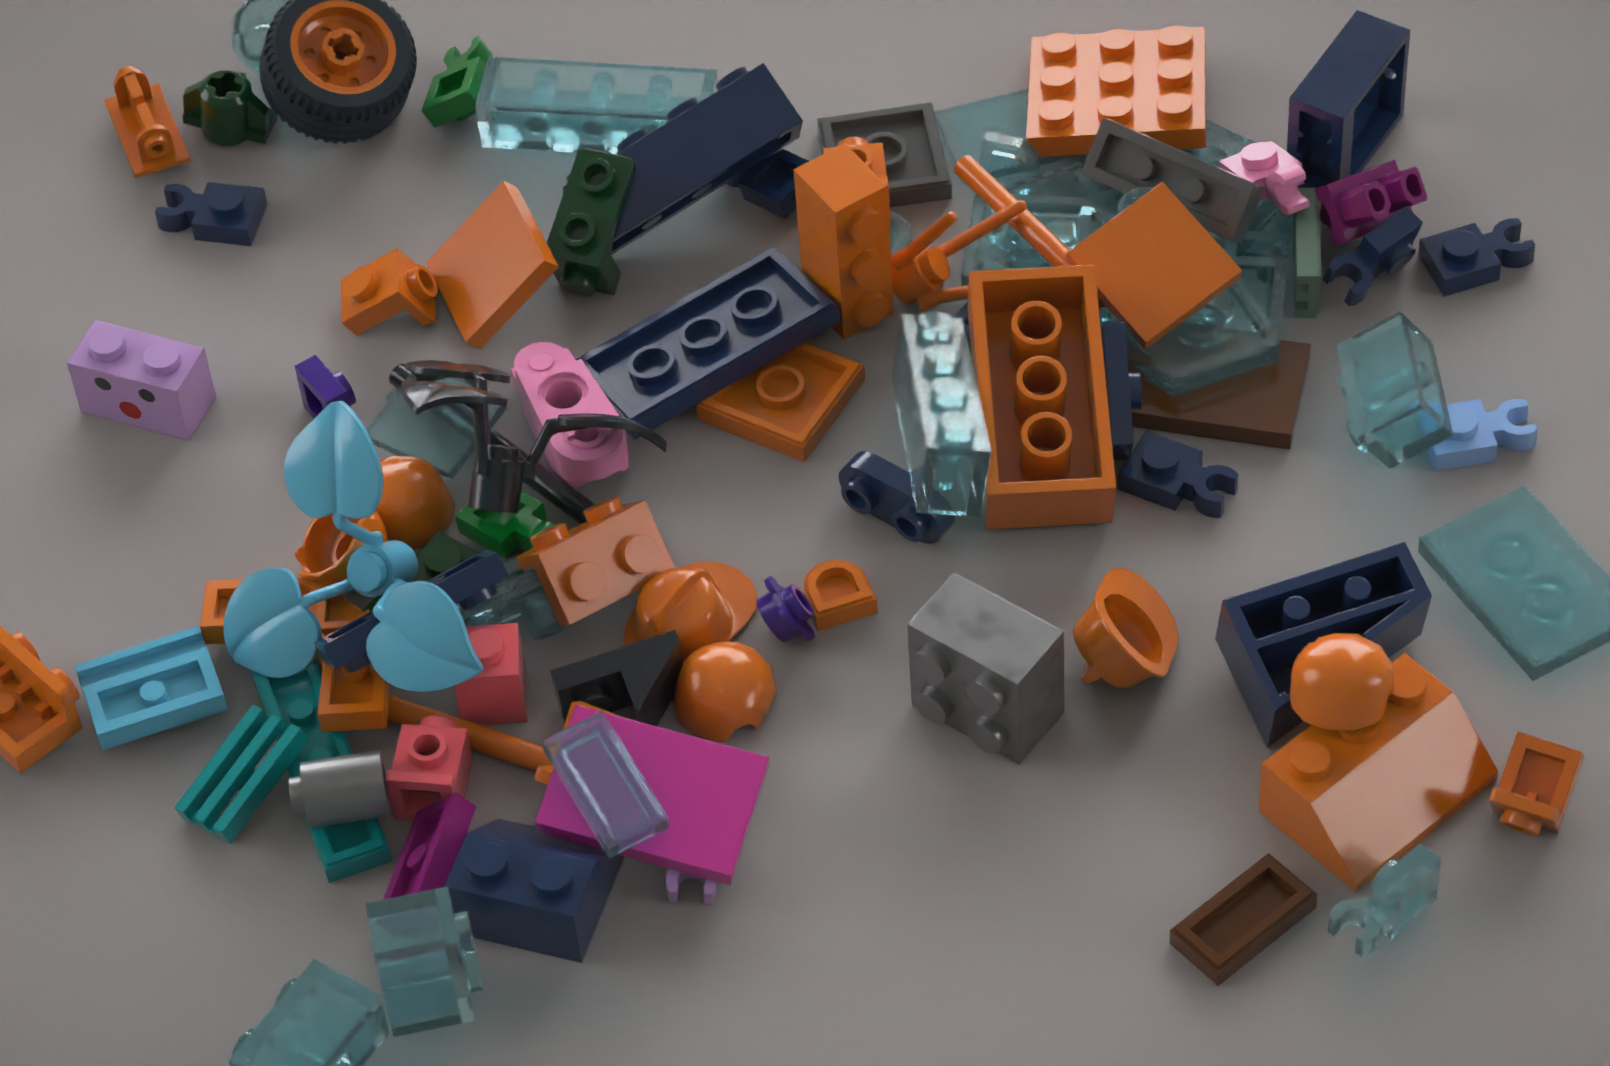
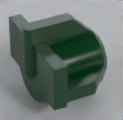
M220 70L213 72L203 80L187 87L183 94V124L201 128L205 138L217 145L233 146L245 140L265 144L278 118L274 108L267 107L252 92L251 83L246 78V73L241 71Z

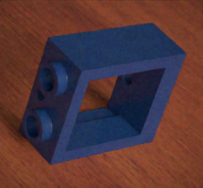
M1356 10L1289 97L1287 152L1301 162L1302 169L1306 173L1304 184L1297 186V188H1318L1361 172L1404 114L1410 29Z

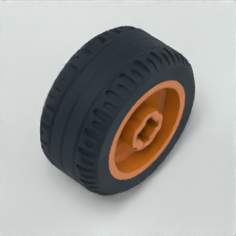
M288 0L275 14L268 27L259 62L260 82L265 98L269 102L270 107L274 108L275 114L280 116L281 120L287 122L288 126L294 128L296 132H302L306 137H313L317 141L321 139L325 143H355L358 139L363 141L373 137L376 133L382 132L402 111L415 77L417 66L416 48L413 36H411V31L407 27L406 22L401 20V15L396 13L392 6L389 7L385 0Z

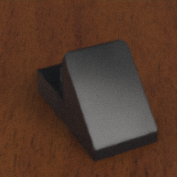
M673 630L550 670L558 707L564 723L571 702L583 701L609 712L628 707L633 720L657 726L672 701L683 658L679 638L676 631Z

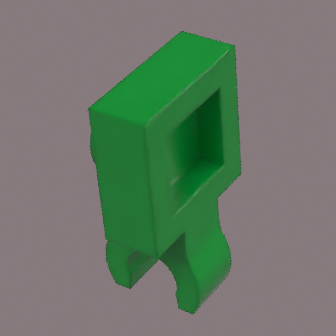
M521 491L519 513L468 507L467 504L455 515L459 533L485 548L497 552L498 555L505 559L518 547L524 552L534 548L530 538L545 529L555 526L553 523L546 521L544 503Z

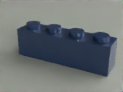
M764 63L749 72L745 67L735 69L717 83V92L700 102L695 97L685 100L667 114V123L650 133L646 128L637 130L617 145L618 153L615 155L632 158L636 164V171L609 248L611 255L800 137L803 120Z

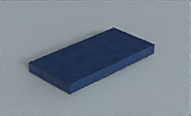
M774 246L575 360L582 359L620 417L633 420L653 430L841 321L837 304ZM627 431L634 440L640 437L635 433Z

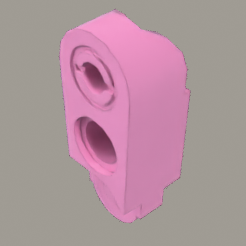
M537 342L522 348L515 356L514 367L511 368L512 382L519 396L521 411L535 439L540 434L546 420L557 418L558 414L599 413L619 416L582 359L576 361L568 348L563 349L552 342ZM594 427L557 433L551 437L543 452L550 470L574 489L585 487L591 481L605 479L613 473L619 474L626 471L629 467L626 435L623 429Z

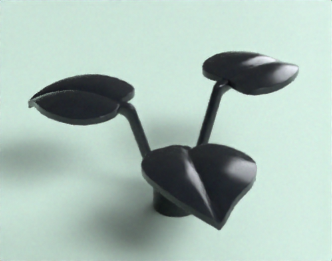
M439 360L406 362L405 370L412 372L416 376L417 381L402 382L401 394L416 415L437 406L462 403L473 410L476 456H474L468 507L497 512L519 513L523 478L536 479L537 464L549 440L557 433L594 427L623 429L645 438L666 453L667 442L659 434L633 420L599 413L558 414L557 418L546 420L526 461H520V448L490 444L488 404L509 407V399L488 392L487 381L510 383L511 375L509 373L477 364H456ZM445 378H463L472 387L451 386L433 381Z

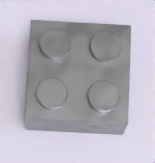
M953 573L907 624L912 706L916 707L928 720L938 724L945 723L970 737L982 750L991 754L999 753L1020 765L1064 714L1063 630L956 573Z

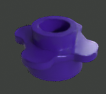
M772 576L764 579L765 586L769 592L758 598L756 605L763 620L773 634L784 643L799 633L807 641L814 639V631L807 622L808 619L814 616V611L803 592L793 583L784 588Z

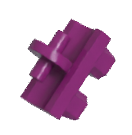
M1396 160L1382 163L1314 189L1317 199L1321 202L1320 220L1331 229L1330 238L1333 246L1365 236L1405 206L1413 212L1411 206L1427 200V194L1419 170L1413 166L1399 171Z

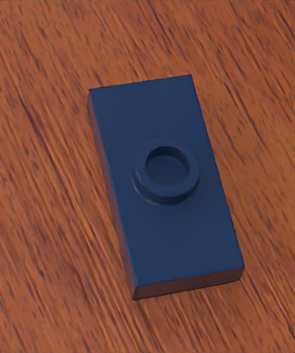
M1125 322L1103 323L1101 337L1113 460H1127L1134 445L1131 410L1141 409L1142 403L1139 371H1128Z

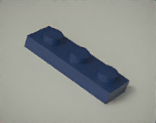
M483 550L426 582L440 587L450 596L455 604L459 603L463 610H467L497 594L498 591L494 583L507 577L509 574L497 552ZM372 610L313 642L324 664L333 669L344 665L348 673L369 665L371 662L367 655L366 642L370 632L380 621L374 616Z

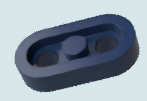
M868 451L858 452L839 472L842 497L853 510L861 514H871L894 527L903 537L910 541H920L927 544L936 543L955 522L953 507L940 490L874 453Z

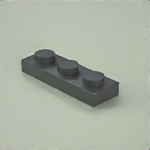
M1103 118L1080 172L1136 199L1141 198L1163 181L1207 231L1240 244L1265 188L1107 118Z

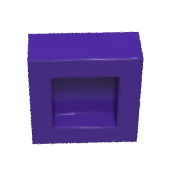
M316 354L295 365L303 406L314 419L332 402L344 401L350 408L356 403L354 391L346 377L340 371L332 374Z

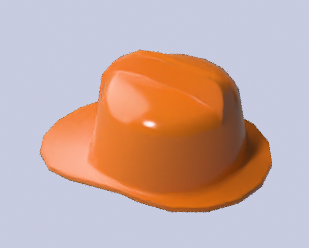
M699 561L657 574L643 586L637 598L636 607L625 625L624 645L627 646L675 630L679 638L684 662L695 650L705 645L731 641L748 624L756 611L757 592L751 579L738 568L721 562Z
M1113 568L1103 577L1095 593L1094 601L1079 618L1072 630L1073 639L1078 651L1085 660L1080 679L1085 684L1101 678L1119 689L1131 688L1151 676L1164 677L1177 650L1179 639L1175 619L1166 602L1145 579L1126 568Z

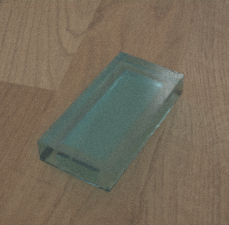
M603 711L543 740V751L608 858L669 828L667 814Z

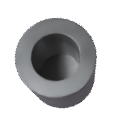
M381 750L300 762V776L289 778V791L294 817L307 816L309 827L313 829L391 816L390 799L385 782L386 771Z

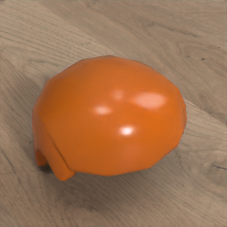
M391 456L379 460L383 474V492L376 511L385 525L387 537L392 540L402 541L412 549L428 543L438 531L443 532L452 522L455 502L444 480L434 465L420 457Z
M377 511L371 516L362 519L348 518L349 521L369 532H381L383 542L388 541L385 525ZM333 514L315 518L306 530L302 547L294 553L295 558L303 568L299 576L308 581L327 585L347 579V565L351 555L358 548L364 546V542L337 529L333 523Z
M1333 633L1318 637L1315 642L1308 643L1293 663L1290 688L1291 708L1304 722L1325 730L1352 731L1376 724L1382 720L1387 699L1394 691V667L1381 645L1358 634Z
M723 641L705 645L688 656L681 666L672 698L676 719L691 734L715 742L728 741L732 733L744 725L750 724L754 728H758L764 716L768 714L777 695L774 670L754 648L741 642Z

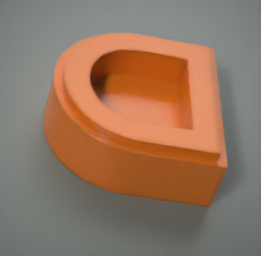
M829 560L816 565L806 575L804 595L814 611V616L811 619L817 631L878 613L877 598L863 570L854 563L845 560Z

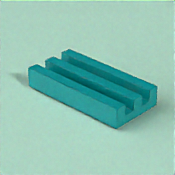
M252 705L174 809L183 820L231 844L309 741L308 737L300 727L292 723L287 726L281 718L273 714L269 717L263 709ZM276 739H278L276 744L273 746V748L270 750V752L267 754V756L255 770L254 767L257 765V763L260 761V759L263 757L266 751L270 748L273 742ZM239 790V793L236 795V797L233 799V801L230 803V805L227 807V809L224 811L221 817L217 820V816L220 814V812L223 810V808L226 806V804L229 802V800L232 798L235 792Z

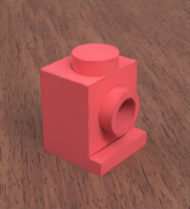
M442 716L425 717L421 720L420 725L402 724L392 769L387 770L385 779L395 820L413 821L417 811L456 792L465 798L473 763L467 728H458L455 722ZM414 790H419V791H433V792H440V793L416 792V791H414Z

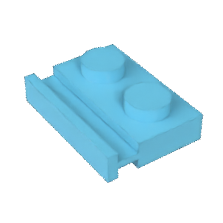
M199 626L74 665L102 751L228 710L223 690Z

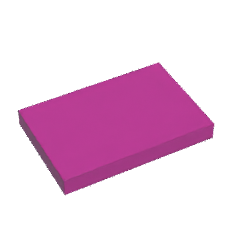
M575 705L535 820V831L731 885L769 768V757Z

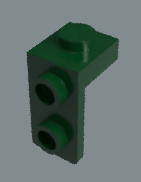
M581 148L577 152L547 240V245L559 266L553 274L559 285L573 294L589 297L593 296L594 291L615 295L621 272L612 258L609 248L636 171V164L632 158L588 148Z

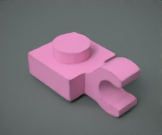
M1274 142L1250 144L1244 147L1241 153L1219 161L1220 168L1265 187L1259 201L1268 198L1283 214L1290 215L1310 207L1309 200L1297 188V186L1304 184L1306 179V173L1302 169L1301 162Z

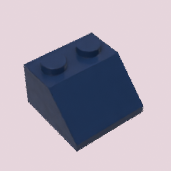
M498 818L467 833L445 883L444 890L454 934L582 963L625 856L537 833L535 826Z

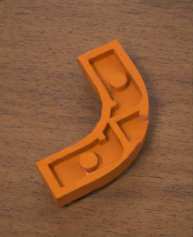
M296 578L302 597L312 591L330 586L303 578ZM244 579L206 581L200 622L205 645L225 643V611L233 592ZM343 594L308 607L320 623L322 638L370 612L369 609L363 612L360 608L345 600ZM318 652L317 659L323 665L317 714L321 731L387 729L391 684L380 677L371 663L359 670L348 673L344 665L337 669L326 666Z

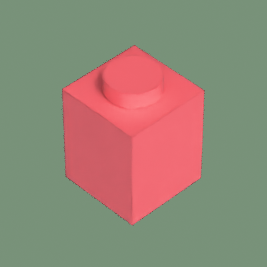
M518 622L466 627L471 645L484 669L472 679L454 686L460 718L483 726L527 722L526 668Z

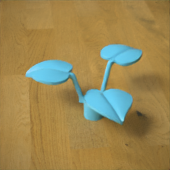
M344 401L330 403L296 436L289 447L284 462L285 484L292 500L303 513L313 518H321L333 514L335 527L364 542V546L358 548L351 555L347 565V579L312 591L303 597L296 577L285 568H267L247 576L233 592L225 611L224 639L229 655L232 656L235 663L266 677L284 678L304 671L312 664L318 654V650L313 642L322 638L320 623L308 607L356 590L367 597L382 595L373 608V614L380 623L370 632L366 642V650L373 668L385 681L400 689L425 692L446 689L472 679L480 674L484 668L471 645L463 617L450 596L433 583L426 581L414 582L418 574V560L412 548L406 543L397 540L383 542L381 532H369L348 520V518L362 519L369 517L377 510L382 498L383 474L373 442L361 420Z

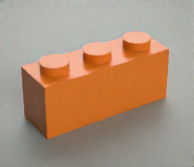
M844 143L793 170L801 270L803 274L837 304L841 321L833 325L832 328L843 339H846L865 328L877 325L884 318L893 314L894 303L887 185Z

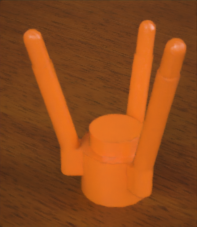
M1019 200L943 245L927 248L957 221L956 213L948 212L907 247L891 254L893 293L905 304H912L918 301L923 311H927L941 303L968 299V285L941 289L943 288L944 281L950 277V267L946 258L1024 212L1027 208L1026 202Z

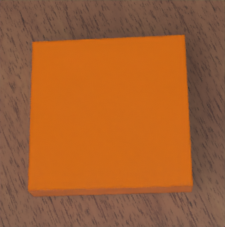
M505 181L498 185L426 262L465 342L479 349L497 333L559 267L518 187Z
M1163 181L1069 250L1066 256V261L1070 266L1095 265L1098 298L1119 322H1125V329L1144 350H1147L1241 278L1242 274L1240 267Z
M804 342L699 402L696 405L697 419L805 462L864 382L865 368L863 364Z

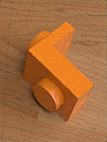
M396 248L366 266L355 269L348 276L341 279V323L357 336L405 310L421 325L426 327L436 321L435 296L437 295V285L435 279L425 266L415 264L402 251Z
M1517 731L1498 788L1493 787L1489 798L1493 812L1502 815L1499 823L1509 829L1530 836H1539L1541 828L1559 833L1584 760L1583 752Z

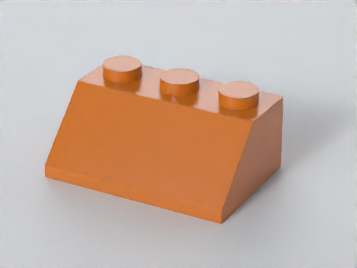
M1403 653L1392 662L1394 667V691L1387 699L1382 720L1376 724L1352 731L1325 730L1315 725H1310L1261 763L1259 812L1355 893L1498 779V770L1454 691L1406 653Z

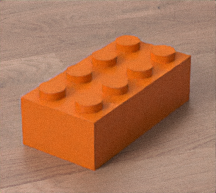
M1095 265L969 271L967 309L985 530L1112 523L1116 480Z

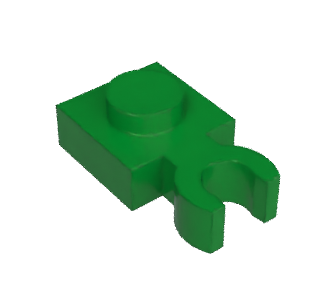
M479 36L473 38L470 48L462 55L455 46L450 48L444 57L447 70L432 78L421 111L434 128L453 119L459 121L468 119L478 112L484 103V97L492 75L491 70L487 66L490 64L493 54Z

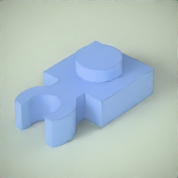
M1481 399L1419 409L1418 427L1434 472L1496 462L1497 448L1500 446L1511 451H1526L1535 447L1538 431L1536 424L1525 426L1513 425L1527 422L1529 406L1527 400H1508L1500 404L1495 411L1485 412Z

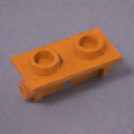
M133 66L121 68L117 72L113 83L116 96L105 99L104 103L134 177L139 178L190 162V156L159 83L149 86L147 76L143 71Z

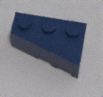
M1405 542L1222 600L1215 640L1267 748L1303 722L1291 708L1290 688L1293 663L1308 643L1315 642L1318 637L1333 633L1358 634L1381 645L1388 658H1390L1422 634L1432 594Z

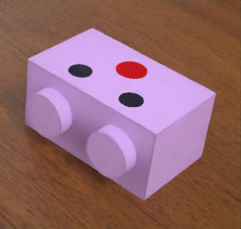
M94 320L67 362L81 412L185 440L191 439L216 398L204 348Z

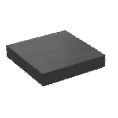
M932 102L817 118L822 154L823 148L836 147L841 140L849 137L863 138L869 144L883 143L889 184L890 207L952 199V183Z

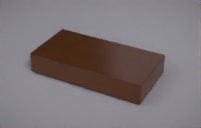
M1268 853L1170 930V944L1219 986L1316 909L1317 894Z

